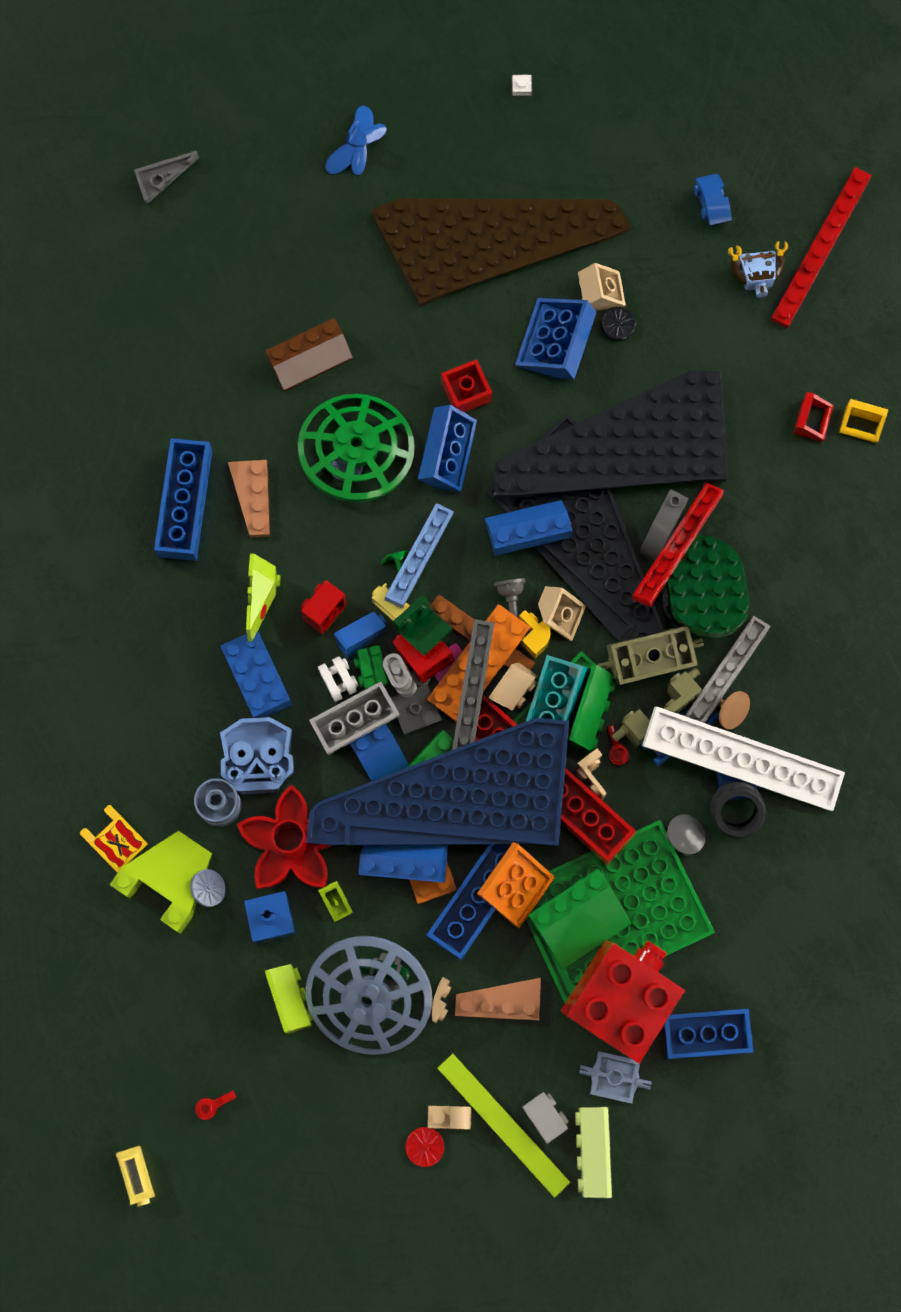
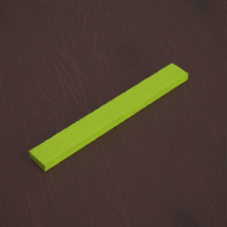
M454 1054L438 1067V1070L554 1197L570 1183Z

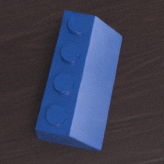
M452 405L434 408L418 480L431 487L461 492L476 428V419Z
M561 500L485 518L494 556L571 538L573 531L568 512Z
M364 845L360 853L358 875L445 883L448 845Z

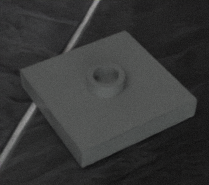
M428 684L417 687L415 694L411 697H402L400 694L391 697L393 704L400 714L397 719L404 736L442 722L438 709L427 701L431 694Z

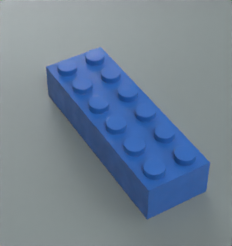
M170 439L154 547L157 557L197 561L213 451L210 442Z
M489 844L427 934L428 939L460 961L496 911L477 893L512 844Z

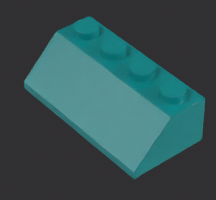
M547 655L526 722L535 718L569 721V740L591 668Z

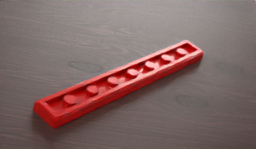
M708 483L705 484L633 593V600L651 607L722 498L724 490Z

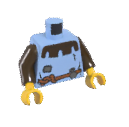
M777 241L775 244V248L778 250L777 254L775 251L741 254L742 249L740 246H736L737 252L733 254V248L730 247L728 254L733 257L731 259L733 276L741 284H744L746 290L755 289L757 297L767 296V288L773 286L774 281L779 279L783 270L785 259L783 252L788 249V243L785 241L784 248L779 249V241Z

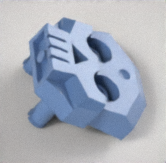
M270 717L245 718L238 720L220 733L225 758L221 759V776L241 795L278 793L282 784L294 774V758L290 755L291 728ZM272 749L276 750V754L273 756L269 755V751ZM244 751L246 754L244 757H239V752ZM258 767H260V769L264 772V774L254 773L256 772Z

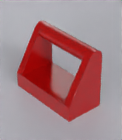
M806 392L793 434L823 442L834 405L813 393ZM811 405L825 409L818 432L806 426Z

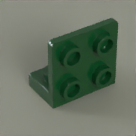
M424 595L419 597L393 620L397 632L423 656L429 653L453 631L452 627L431 609L429 600Z

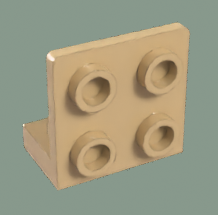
M597 748L578 762L575 776L603 800L607 793L591 774L601 763L602 753Z

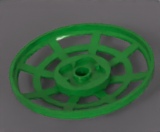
M345 394L323 402L308 415L299 433L298 456L307 478L323 493L343 501L364 502L389 494L406 478L414 458V438L404 416L389 403L370 395ZM349 399L362 400L361 407H347L338 411L331 405L335 402ZM370 401L388 408L397 417L387 420L380 413L368 408ZM324 408L330 415L322 422L318 432H306L312 418ZM349 412H359L357 421L346 422L341 415ZM367 414L376 417L382 424L373 428L370 424L365 423ZM333 419L340 426L335 434L323 433ZM401 423L405 427L408 436V451L397 448V437L393 427ZM388 430L391 437V446L380 443L378 434ZM304 439L316 440V452L320 461L311 468L304 454ZM321 440L333 442L334 451L326 457L322 451ZM359 440L362 445L354 447L351 445V442ZM378 452L389 453L387 460L382 466L378 467L374 461ZM395 455L407 459L401 472L394 480L388 483L383 472L390 467ZM338 458L341 462L347 464L346 473L337 470L330 463ZM368 465L372 471L366 474L354 475L355 467ZM325 467L334 476L344 479L342 491L326 485L315 474ZM376 477L382 487L366 493H350L352 481H367Z

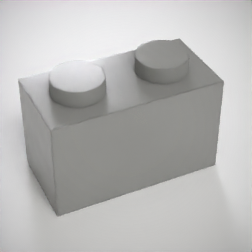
M542 1092L522 1106V1108L544 1141L549 1143L568 1129L566 1126L568 1120L562 1111L560 1113L554 1108L556 1102L550 1094L545 1095Z

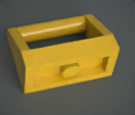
M850 399L845 409L839 433L878 443L888 409ZM853 415L877 422L875 435L846 427L849 416Z

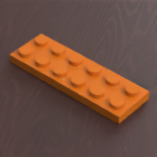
M499 604L486 620L495 622L483 692L531 629L529 625ZM470 642L427 698L429 703L456 722Z

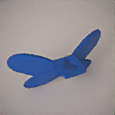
M360 106L357 109L354 123L347 134V144L337 149L326 162L325 168L328 173H340L351 163L352 171L355 175H360L363 172L367 159L366 144L379 140L386 132V127L383 124L373 126V113L370 108Z

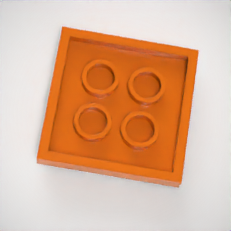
M513 842L477 894L514 926L520 928L555 877L519 844Z

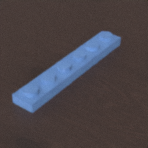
M436 503L387 592L385 601L403 609L454 511Z

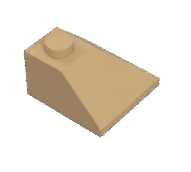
M545 586L538 603L544 623L567 640L572 641L586 605L563 588Z

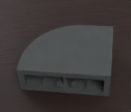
M670 489L643 542L639 555L655 562L684 511L688 501L687 497Z

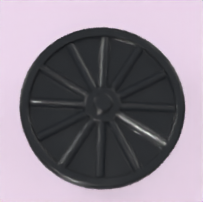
M619 306L608 309L601 321L603 332L608 337L616 340L629 337L636 325L633 313L627 308Z

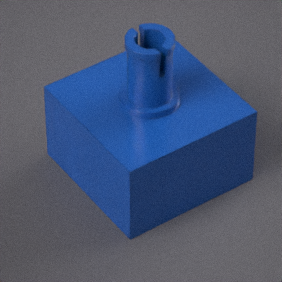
M285 891L244 901L253 943L258 944L296 935L289 900Z

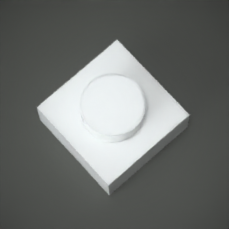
M513 75V96L531 95V75Z

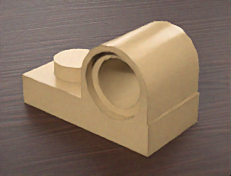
M428 1106V1128L471 1129V1107Z

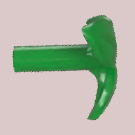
M402 550L388 554L381 563L384 565L387 561L393 559L399 572L404 563L403 557L408 556L410 551Z

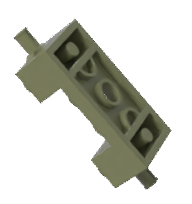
M681 626L665 630L664 632L606 645L609 654L608 662L597 665L603 667L604 670L611 669L615 683L621 685L698 665L694 648L704 646V643H699L703 642L702 638L692 640L689 628ZM652 649L657 650L659 654L658 659L655 661H651L648 657Z
M696 668L689 673L685 671L682 675L677 673L670 679L666 694L671 700L665 705V710L679 714L697 699L702 689L693 680L700 675ZM640 709L635 713L632 710L623 718L621 729L612 735L616 742L626 736L635 748L643 743L650 720Z

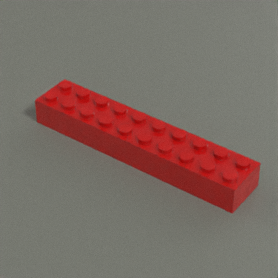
M484 694L482 695L475 741L501 732L507 726V729L517 725ZM565 768L561 824L608 865L635 836L636 830Z

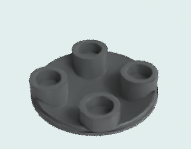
M678 815L670 821L668 831L666 832V839L677 851L685 856L697 853L704 846L705 831L696 818L690 815Z

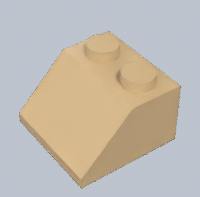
M594 263L578 272L582 300H588L595 311L626 306L619 271Z
M519 662L512 664L489 698L510 710L520 709L526 701V698H524L528 691L532 692L538 684L536 682L538 676Z

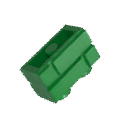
M380 646L357 650V657H353L356 669L360 668L362 676H358L360 687H365L366 690L382 682L384 688H388L389 682L383 667Z

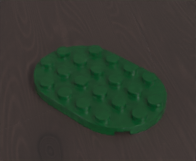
M697 535L666 582L669 607L678 623L682 622L690 628V632L704 637H724L734 633L744 624L749 613L750 602L743 564L736 551L725 542L713 536Z

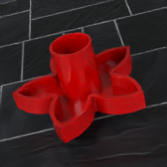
M292 784L282 793L277 802L275 820L265 816H255L237 824L241 835L251 846L265 851L258 859L255 867V882L258 890L269 889L279 885L288 877L291 871L295 873L300 881L308 886L319 889L326 887L328 880L327 866L318 851L329 848L332 845L306 843L309 822L308 807L301 793Z

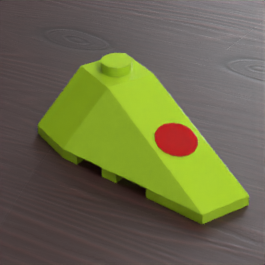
M250 554L248 576L250 577V587H248L249 605H247L246 621L248 642L253 641L276 596V589L280 587V575L276 573V566L256 554Z

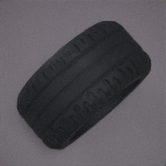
M733 782L723 785L715 792L710 803V814L716 828L721 833L731 838H746L755 834L763 825L766 818V806L756 788L744 782ZM735 796L748 797L755 804L753 815L747 821L740 824L728 823L721 817L722 806L727 800Z

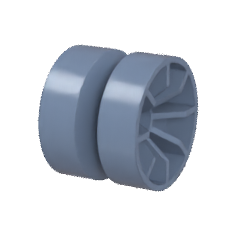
M223 779L205 781L199 786L194 796L196 811L205 822L212 826L224 827L230 825L238 818L241 812L242 804L239 794L229 782Z

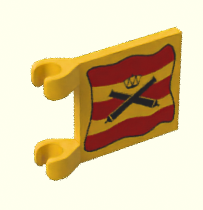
M108 805L104 811L113 821L97 837L86 828L80 831V835L118 873L148 843L111 805Z

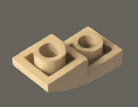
M442 977L433 1001L432 1021L434 1023H437L438 1020L443 1021L448 1012L445 1009L447 1004L440 1000L441 997L446 998L451 990V987L448 986L450 981Z

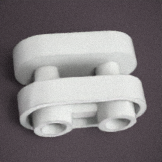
M340 656L332 659L334 666L327 668L325 663L318 666V670L335 702L343 699L341 696L342 692L347 690L348 694L351 695L357 692L356 687L359 686L354 675L350 677L347 671L350 668L346 659H341ZM336 673L339 674L343 682L338 686L332 677Z

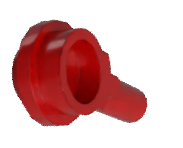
M614 725L608 726L607 731L612 744L609 759L615 765H623L628 761L629 752L619 741L616 742L612 738V735L616 733Z
M234 1090L215 1100L204 1098L198 1101L195 1108L197 1116L203 1120L214 1117L218 1107L237 1098Z

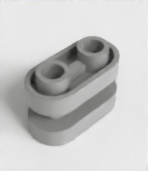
M393 653L386 656L383 661V667L391 684L402 697H411L417 690V684L409 667L398 654Z

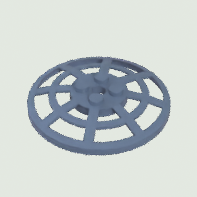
M357 936L334 943L318 956L307 977L306 1001L314 1022L330 1040L353 1052L378 1055L399 1050L419 1036L430 1016L432 990L425 970L407 950L386 939L373 936ZM372 946L389 952L382 963L372 959H357L354 947ZM340 950H346L348 962L338 966L330 975L319 968L331 955ZM396 956L412 968L419 982L407 986L402 976L391 967ZM359 966H369L377 968L379 971L376 976L361 975ZM351 969L353 979L346 986L336 980L342 972ZM386 974H389L397 982L400 989L390 990L383 981ZM315 975L325 982L323 991L324 1006H313L311 989ZM331 987L342 993L341 1003L330 1005L329 993ZM423 990L424 1011L422 1019L419 1021L409 1017L411 1010L410 994ZM367 996L371 998L372 1003L366 1004L361 998ZM404 997L403 1015L391 1010L394 999ZM345 1012L351 1019L348 1027L340 1023L334 1013ZM327 1014L332 1023L340 1031L344 1032L342 1037L338 1038L332 1034L317 1015ZM386 1018L398 1022L393 1028L384 1033L379 1025ZM359 1024L370 1025L374 1035L356 1033L355 1030ZM404 1025L416 1028L412 1035L397 1045L390 1047L386 1038L397 1033ZM351 1037L365 1041L377 1040L381 1048H363L348 1042Z

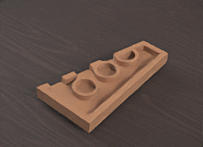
M267 460L228 462L250 537H269Z
M541 978L456 994L455 1016L539 1021Z

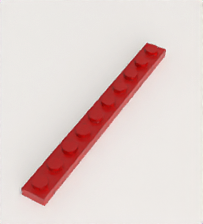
M856 167L854 168L775 310L771 321L788 329L872 176L871 174Z

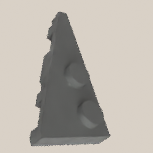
M197 151L134 169L145 204L152 201L199 159Z

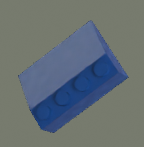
M538 298L515 364L516 367L558 379L574 380L596 315V311L589 301Z

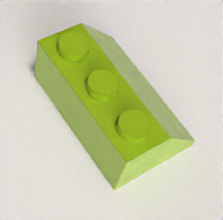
M289 964L266 970V977L284 1033L290 1034L312 1026L311 1021L313 1018L304 1002L306 1000V992L304 987L300 989L298 980H301L298 968H293Z

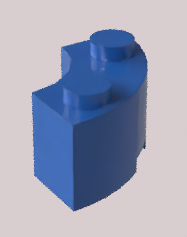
M712 174L695 178L694 193L701 202L703 220L709 225L732 220L728 197H724V184L720 176Z

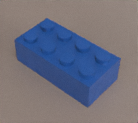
M258 631L252 642H248L247 634L221 645V649L253 718L268 717L292 706Z
M749 1009L670 1015L662 1027L665 1060L753 1052Z

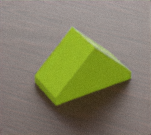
M337 881L318 890L334 922L353 913Z

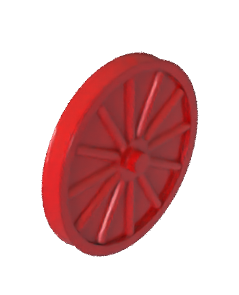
M418 1128L409 1135L406 1141L407 1156L418 1166H432L443 1155V1139L432 1128Z

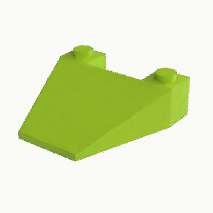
M177 831L123 866L110 885L131 899L140 885L145 883L170 900L172 904L160 920L181 934L192 919L197 905L191 894V880L196 873L208 869L212 853L180 831Z

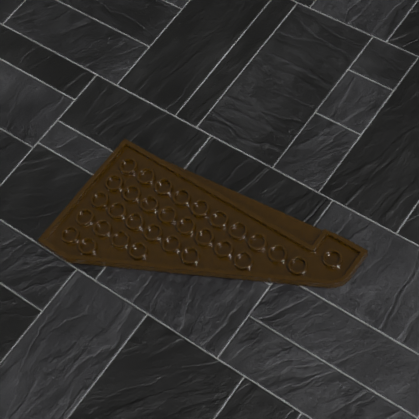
M395 199L371 210V215L420 307L451 292L593 243L598 244L630 231L631 228L618 204L607 199Z

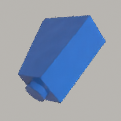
M373 611L334 633L336 644L347 659H350L356 654L357 650L365 648L386 633L385 625L387 622L381 614L377 616Z

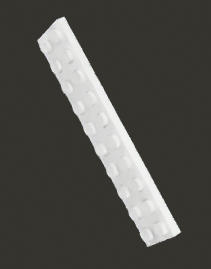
M654 707L642 745L643 747L829 811L834 810L845 772L659 707Z

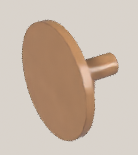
M737 691L726 700L721 699L718 704L721 707L719 714L721 726L726 729H733L743 722L750 707V698L746 693Z

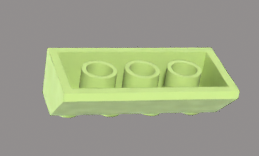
M608 1107L579 1108V1112H575L576 1125H580V1134H576L577 1148L581 1149V1156L577 1157V1169L581 1170L582 1179H578V1192H582L583 1197L612 1198Z

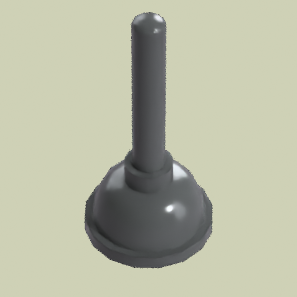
M525 579L495 582L494 587L497 588L498 593L502 597H506L510 613L518 618L516 601H518V595L523 591Z

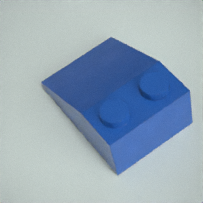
M386 724L349 743L371 782L403 770L409 765Z

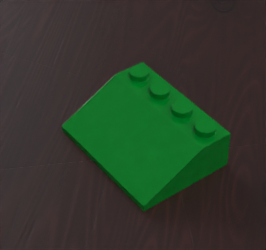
M599 869L528 915V919L562 970L632 924Z

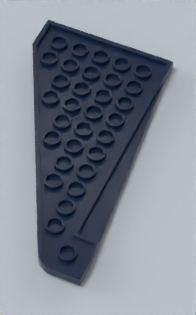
M535 718L322 800L310 811L306 843L321 845L512 844L515 842L517 844L559 846L569 721Z

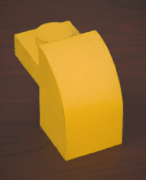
M525 610L519 615V619L529 625L531 629L529 630L530 633L522 639L521 646L535 659L548 646L550 627L544 623V620L539 624L537 617Z

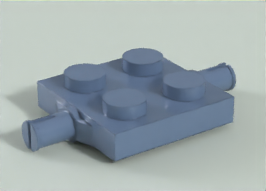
M598 1052L593 1068L580 1065V1069L587 1071L579 1070V1074L591 1076L590 1094L632 1104L637 1087L650 1090L651 1086L643 1085V1083L648 1085L652 1083V1081L639 1079L638 1071L640 1064L630 1058Z

